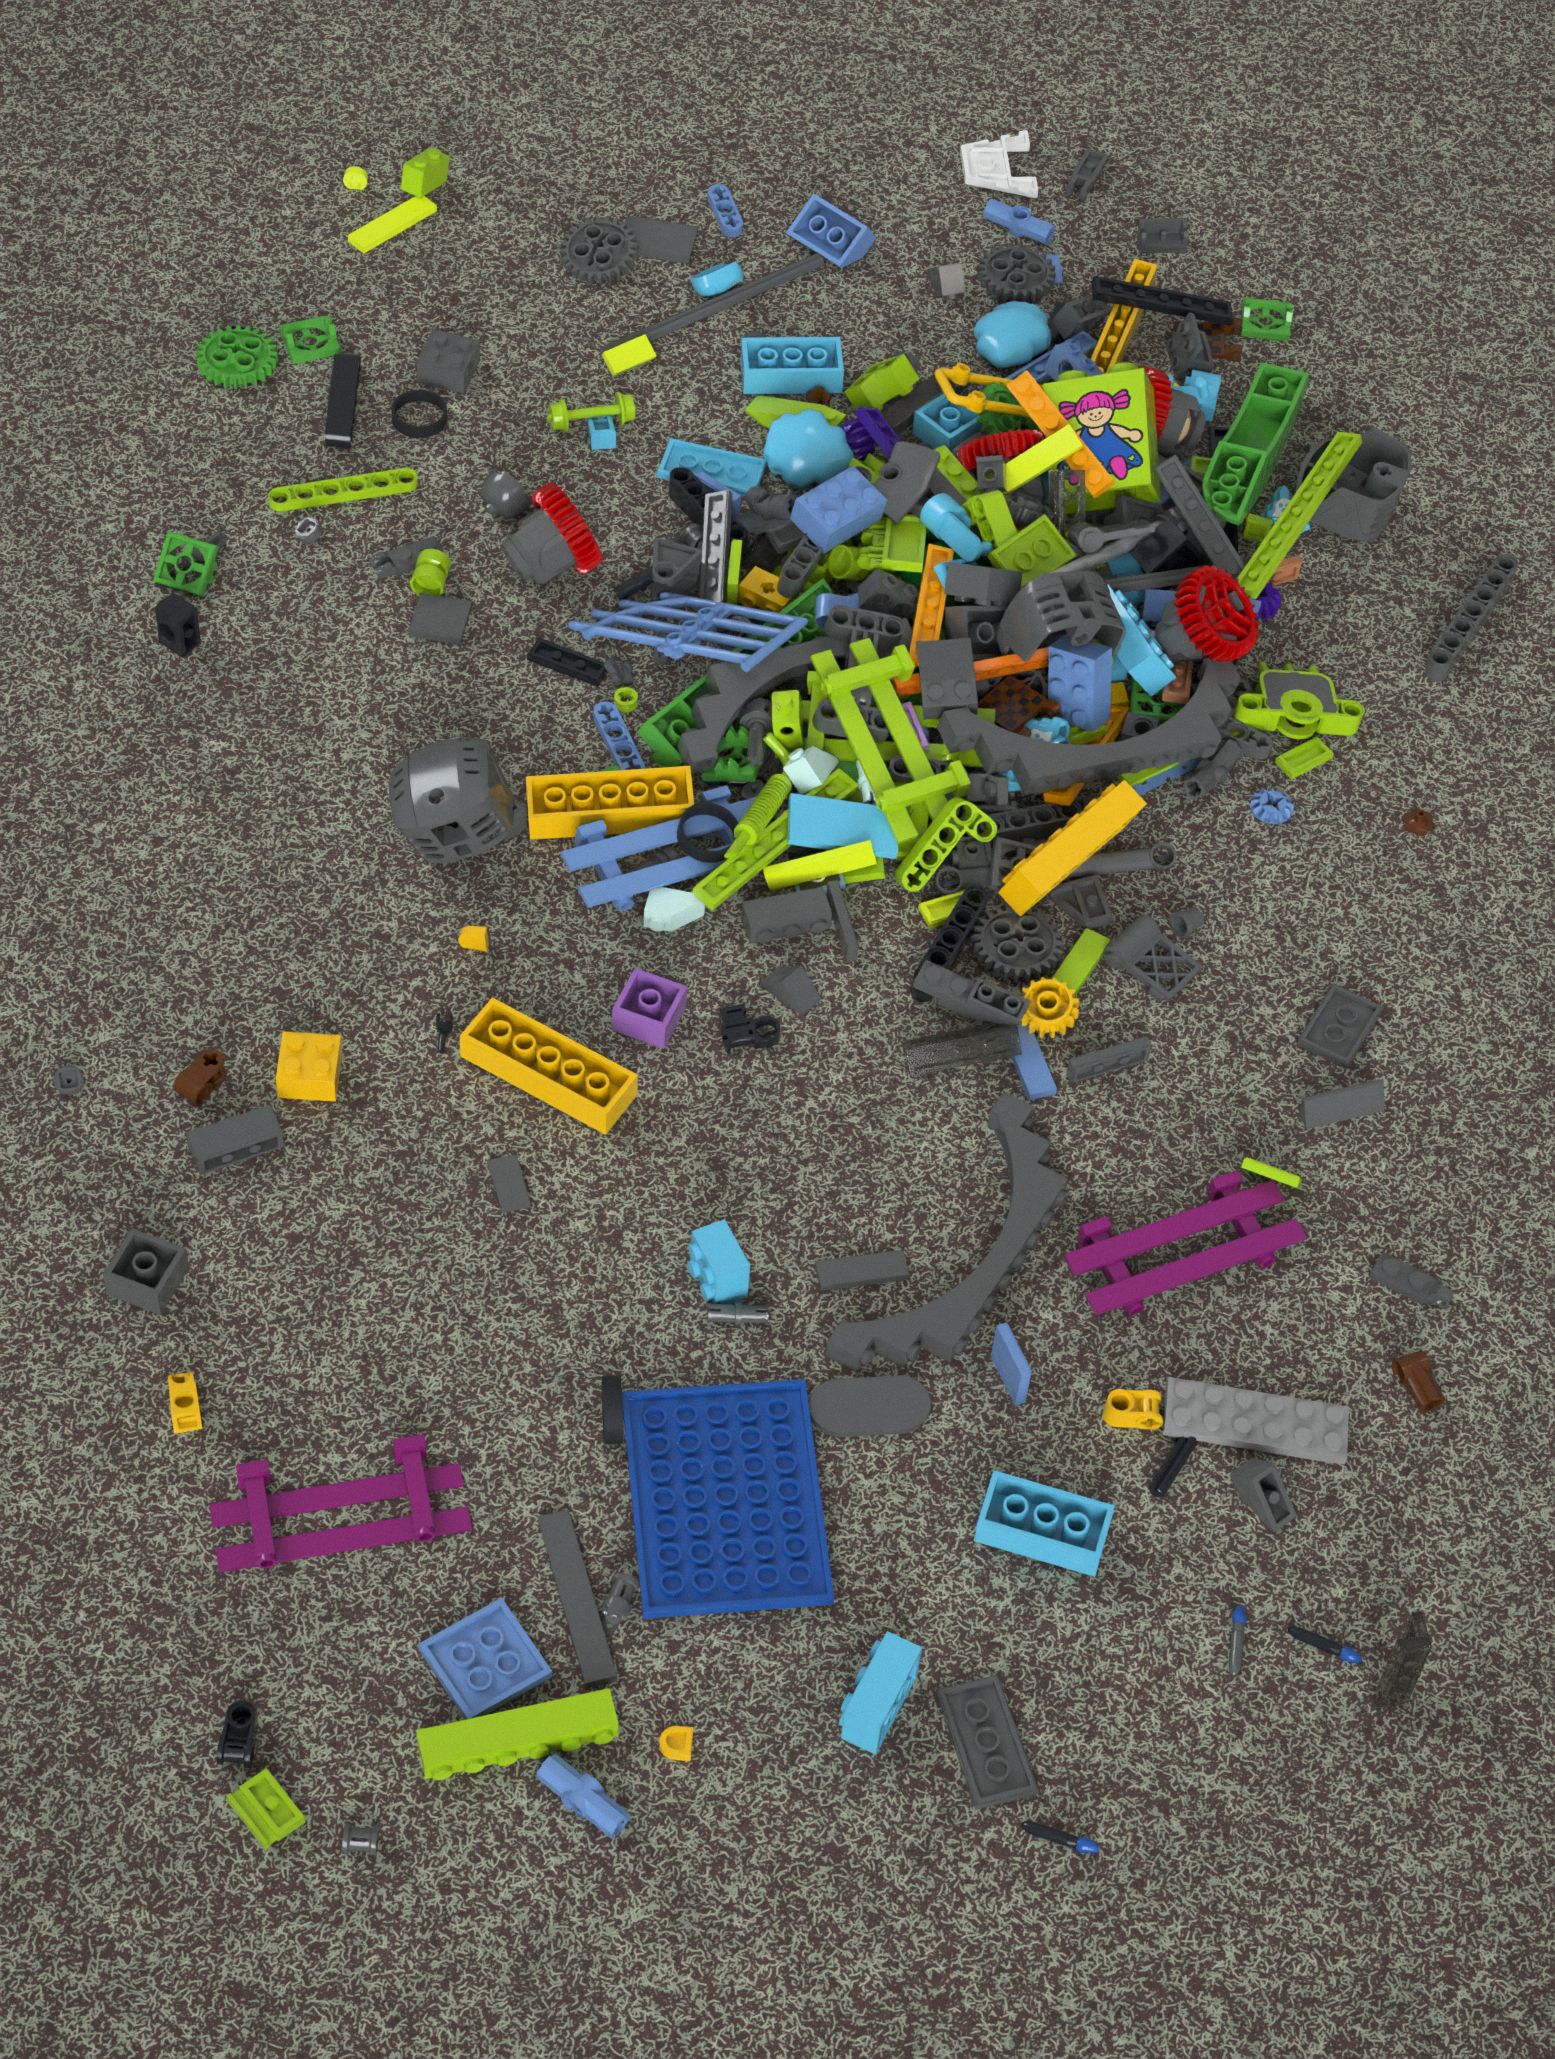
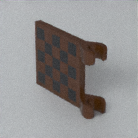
M1233 318L1230 326L1196 321L1198 330L1206 333L1212 359H1226L1233 362L1241 361L1242 347L1235 344L1224 348V332L1229 335H1240L1241 319ZM1175 321V332L1181 321Z
M1012 675L1005 678L978 702V708L995 709V724L997 726L1029 737L1032 733L1024 725L1041 710L1050 719L1062 716V713L1059 712L1061 709L1060 703L1048 700Z

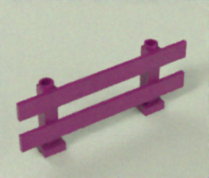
M1236 1170L1211 1179L1206 1193L1211 1202L1111 1238L1109 1235L1112 1224L1107 1216L1081 1225L1077 1236V1241L1081 1248L1066 1253L1064 1258L1074 1276L1100 1268L1108 1281V1286L1085 1294L1095 1316L1122 1307L1129 1316H1132L1145 1309L1143 1304L1144 1298L1252 1259L1256 1265L1259 1264L1260 1268L1270 1266L1276 1261L1275 1251L1305 1241L1307 1236L1296 1218L1262 1230L1253 1213L1282 1203L1285 1198L1274 1180L1240 1191L1239 1188L1243 1179ZM1231 1221L1240 1237L1239 1239L1131 1277L1122 1260Z
M424 1434L393 1439L395 1464L402 1463L404 1471L402 1473L266 1495L265 1486L271 1485L268 1461L261 1460L237 1464L236 1471L239 1490L246 1489L247 1498L209 1504L212 1528L251 1522L254 1542L215 1548L219 1573L256 1566L266 1569L280 1562L411 1540L427 1542L434 1539L435 1536L470 1531L472 1526L468 1506L431 1512L428 1492L464 1487L460 1463L423 1469L422 1460H426L427 1457ZM408 1496L412 1516L273 1539L271 1518Z

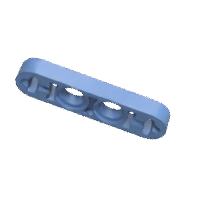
M611 702L598 703L593 710L594 722L614 764L618 765L620 770H629L630 764H632L633 769H646L617 707ZM605 712L607 715H610V722H607L606 716L601 713ZM618 731L622 735L614 738L609 736L608 733ZM627 750L631 754L627 757H622L617 752Z

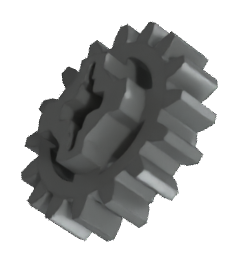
M1018 492L1017 495L1003 493L1015 524L1027 527L1044 514L1052 521L1054 515L1051 514V511L1045 509L1041 500Z

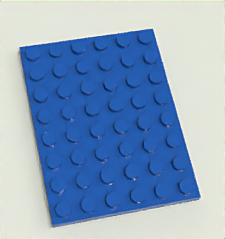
M806 1380L623 1391V1419L643 1619L834 1605V1592Z

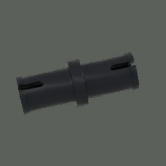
M653 565L640 573H633L632 578L613 587L619 600L627 599L640 590L644 592L647 590V586L654 583L652 579ZM661 572L659 573V575L661 577H665L666 573Z

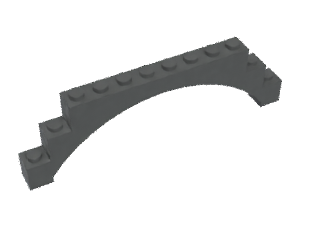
M903 618L905 631L898 646L904 644L909 652L912 629L907 618ZM823 636L801 644L794 642L784 648L774 650L748 672L742 670L741 664L725 662L724 660L717 661L709 666L705 680L711 694L703 695L695 700L691 713L697 728L689 729L681 734L677 746L684 765L691 767V774L714 768L718 758L716 751L718 744L729 726L747 704L788 680L806 675L808 671H816L810 659L811 655L831 650L839 668H845L848 642L830 637L824 638ZM877 648V655L879 659L891 656L894 649ZM915 667L912 674L919 673V667ZM987 679L976 681L977 701L985 697L990 688Z
M1209 657L1204 658L1197 673L1199 683L1196 692L1176 715L1153 730L1118 742L1096 745H1071L1033 739L1010 732L971 713L968 706L944 711L937 729L949 753L967 752L975 749L986 774L1004 773L1011 769L1024 795L1032 793L1041 794L1055 788L1064 789L1076 783L1087 784L1097 779L1114 778L1125 773H1138L1148 768H1161L1167 764L1185 763L1190 759L1208 758L1214 755L1222 739L1217 727L1224 724L1231 710V706L1226 698L1233 695L1241 677L1232 661L1219 663L1216 659L1211 661Z
M1004 1091L990 1110L987 1126L995 1131L1003 1148L1011 1187L1010 1210L1003 1230L990 1253L959 1285L919 1308L872 1321L849 1323L842 1319L827 1341V1357L857 1373L863 1364L869 1365L875 1353L903 1368L909 1359L914 1361L918 1357L922 1348L950 1363L956 1354L961 1356L964 1353L969 1342L968 1336L970 1333L976 1334L983 1323V1314L985 1311L990 1313L998 1300L997 1293L999 1290L1005 1291L1012 1280V1271L1014 1268L1019 1270L1027 1257L1025 1252L1029 1247L1035 1248L1041 1236L1040 1230L1042 1227L1048 1228L1055 1216L1054 1209L1056 1206L1062 1207L1069 1195V1192L1066 1191L1068 1178L1047 1168L1052 1159V1155L1049 1154L1051 1142L1031 1132L1035 1124V1120L1032 1118L1034 1106Z

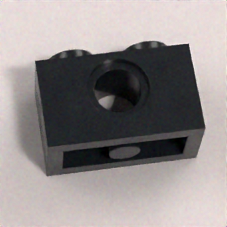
M174 592L157 604L155 613L159 643L183 658L201 643L197 607Z

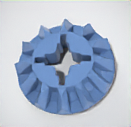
M1273 787L1269 791L1262 788L1259 793H1254L1250 802V809L1253 815L1260 821L1268 824H1280L1287 821L1291 817L1294 805L1291 803V797L1285 796L1284 790L1280 792L1274 791ZM1268 801H1270L1272 804L1277 803V807L1274 808L1273 805H1267Z

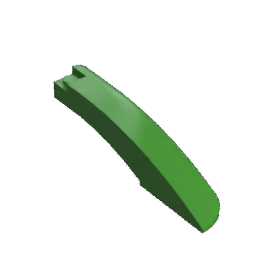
M1261 362L1245 401L1223 440L1219 441L1203 478L1202 493L1206 504L1214 513L1224 518L1225 521L1239 525L1248 515L1265 488L1299 415L1301 402L1308 388L1309 373Z
M823 578L779 612L781 614L806 618L808 623L777 649L784 648L794 642L800 644L809 642L819 636L829 637L826 635L824 628L817 626L815 623L816 597L824 593L833 594ZM766 622L763 625L778 629H785L787 625ZM753 634L749 637V639L768 642L772 639L769 637H763ZM737 647L734 650V652L752 655L756 652L754 650ZM707 673L647 720L637 731L639 736L655 752L651 758L657 764L663 767H678L683 763L677 746L681 734L689 729L697 728L691 713L695 700L703 695L711 694L705 680ZM770 689L769 691H767L765 694H763V695L760 696L759 698H763V697H764L767 693H769L772 689Z

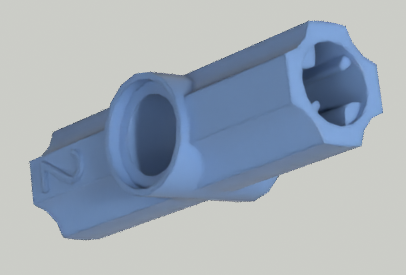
M991 198L983 212L984 218L1008 228V232L1016 237L1027 236L1048 245L1055 233V226L1031 216V211L1025 206L1010 207Z
M557 1754L549 1756L536 1773V1778L561 1797L563 1805L569 1811L572 1808L577 1812L575 1816L578 1818L585 1817L611 1839L617 1836L629 1821L630 1813L607 1796L602 1785L594 1777L587 1773L581 1775Z

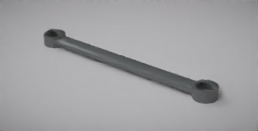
M1160 842L1148 848L1096 853L1065 879L1146 869L1165 871L1175 863L1177 854L1174 847L1167 842ZM1156 848H1164L1169 852L1168 855L1153 857V851ZM1159 860H1171L1170 863L1167 865H1159L1156 863ZM1019 862L1013 863V868H1014ZM991 866L965 869L944 867L935 875V890L939 894L949 895L965 890L971 885L989 888ZM1000 868V873L1005 878L1010 871ZM944 872H950L957 879L939 881V876ZM946 885H948V886L958 885V886H957L955 889H953V890H946V889L942 888V887H944V886H946Z

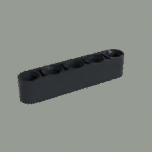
M335 353L325 427L326 447H352L355 406L357 404V389L360 378L359 371L361 369V357L358 354Z
M683 467L672 469L669 481V497L694 524H700L703 527L705 494L712 492L689 469ZM731 513L729 558L733 539L742 540L743 558L746 555L748 531Z
M980 885L968 886L953 908L914 973L910 993L915 1000L928 1002L934 998V996L913 987L914 980L925 960L940 964L939 966L947 970L952 969L972 936L975 926H978L979 919L984 916L989 897L984 887Z

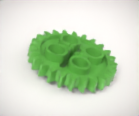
M228 325L226 327L227 331L217 328V334L209 332V339L202 338V344L197 345V368L200 369L202 376L206 375L207 381L214 379L215 386L222 382L224 383V388L231 384L234 389H237L242 384L247 389L248 383L257 386L258 379L265 382V375L272 376V370L277 368V346L273 344L272 338L268 339L267 333L260 334L258 328L254 331H250V326L243 330L240 325H237L236 329L233 330Z
M1001 382L998 385L996 383L988 385L981 391L986 395L985 400L1020 405L1007 386L1004 387ZM988 410L976 413L980 416L976 421L983 424L980 430L986 431L987 436L991 435V433L997 434L1008 432L1009 430L1017 431L1019 429L1021 431L1026 429L1041 431L1030 417Z

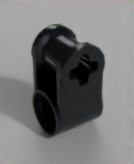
M238 1700L228 1707L217 1748L216 1762L218 1765L230 1762L244 1764L245 1768H251L255 1752L258 1721L256 1710L250 1702ZM239 1717L250 1718L245 1724L235 1723V1720Z

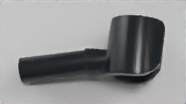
M439 1013L436 1016V1030L439 1033L437 1053H444L447 1034L453 1030V1016L450 1014V1020L443 1022L440 1021Z

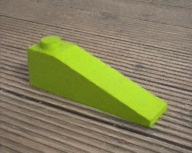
M757 395L745 409L749 416L768 429L772 421L778 420L785 413L798 415L804 410L822 412L831 426L840 427L841 424L845 423L846 414L825 405Z

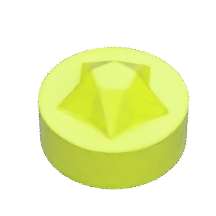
M356 166L346 169L343 182L347 188L362 190L366 187L368 174L364 169Z

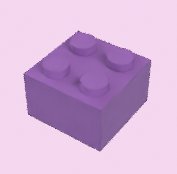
M634 968L612 1009V1031L665 1049L686 1009L688 986Z

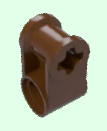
M207 1049L201 1052L177 1076L173 1084L174 1091L195 1105H202L204 1103L202 1100H207L211 1093L226 1079L227 1072L223 1066V1054L216 1049Z

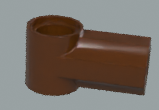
M1417 1351L1392 1360L1393 1374L1398 1375L1400 1379L1398 1383L1400 1385H1406L1420 1411L1428 1412L1444 1403L1445 1397L1431 1375L1430 1360L1425 1352Z

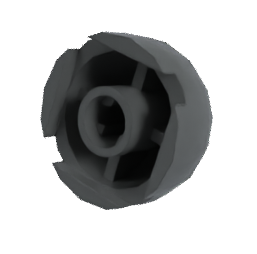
M494 468L482 484V498L486 503L484 508L494 517H497V515L504 518L517 517L532 504V497L530 495L528 498L525 497L523 492L526 489L515 478L505 471L498 474V468Z

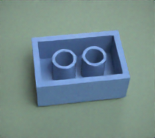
M851 466L796 498L790 519L804 534L807 533L809 539L817 547L823 548V553H826L881 520L887 499L854 466Z
M1067 634L1049 646L1048 700L1060 703L1061 709L1059 712L1062 713L1060 718L1068 721V725L1078 726V728L1094 732L1110 720L1112 647L1092 641L1082 646H1073Z

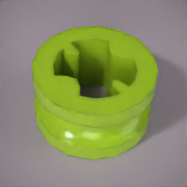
M622 687L615 691L614 705L618 711L627 713L637 708L638 694L634 689ZM630 698V701L627 699V702H623L621 699Z

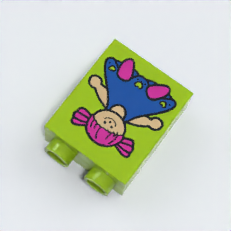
M1117 363L1108 368V374L1089 377L1083 371H1066L1058 376L1057 382L1043 384L1045 394L1115 482L1113 486L1094 499L1064 460L1048 469L1049 497L1060 516L1113 509L1116 506L1115 498L1121 495L1153 503L1161 502L1160 480L1153 470L1154 467L1159 465L1154 388L1144 368L1138 369V366L1133 363Z

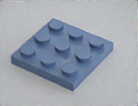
M503 1598L494 1601L418 1644L420 1653L465 1720L487 1715L552 1678V1670Z

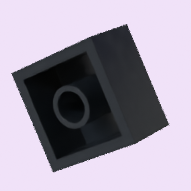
M1170 518L1159 524L1155 532L1147 539L1139 542L1130 553L1146 573L1195 567L1205 558ZM1166 586L1161 588L1163 590L1168 591L1172 586Z

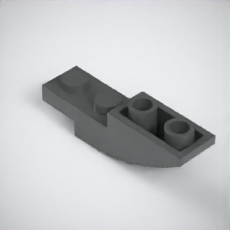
M925 960L913 983L914 988L938 998L937 1005L968 1017L1004 1025H1019L1031 1002L982 978H978L977 982H974L928 960Z

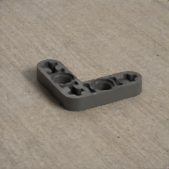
M1241 679L1235 689V692L1239 691L1236 697L1231 695L1226 698L1232 709L1224 724L1217 727V730L1222 737L1221 741L1231 739L1237 742L1242 753L1257 760L1267 759L1273 747L1271 737L1233 718L1240 695L1250 693L1251 691L1250 684L1246 680ZM1230 732H1240L1243 737L1236 738Z

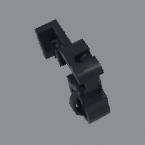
M745 1004L719 1009L720 1018H722L723 1022L721 1037L726 1053L730 1054V1048L754 1043L755 1049L775 1046L781 1038L780 1024L775 1018L762 1016L754 1020L745 1019ZM764 1025H769L776 1029V1031L766 1035H757L756 1033L757 1029Z

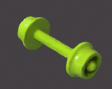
M620 392L615 393V404L573 410H567L565 400L560 399L558 403L549 404L547 419L550 421L552 430H563L564 433L569 431L568 420L617 414L620 426H624L625 422L635 420L637 406L634 404L631 394L622 395Z

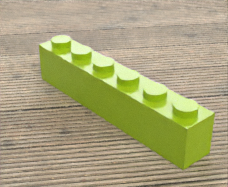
M610 1688L420 1729L416 1730V1736L425 1779L444 1780L456 1772L476 1773L484 1769L485 1766L498 1763L499 1766H508L515 1763L517 1759L530 1756L532 1759H539L547 1756L551 1751L562 1749L565 1752H571L579 1749L583 1744L592 1742L598 1745L606 1744L612 1741L614 1737H618L619 1722Z

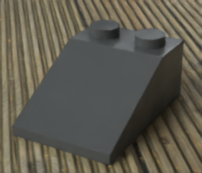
M961 638L916 642L923 720L938 719L942 717L944 711L967 706L971 713L977 715L978 701L971 639Z

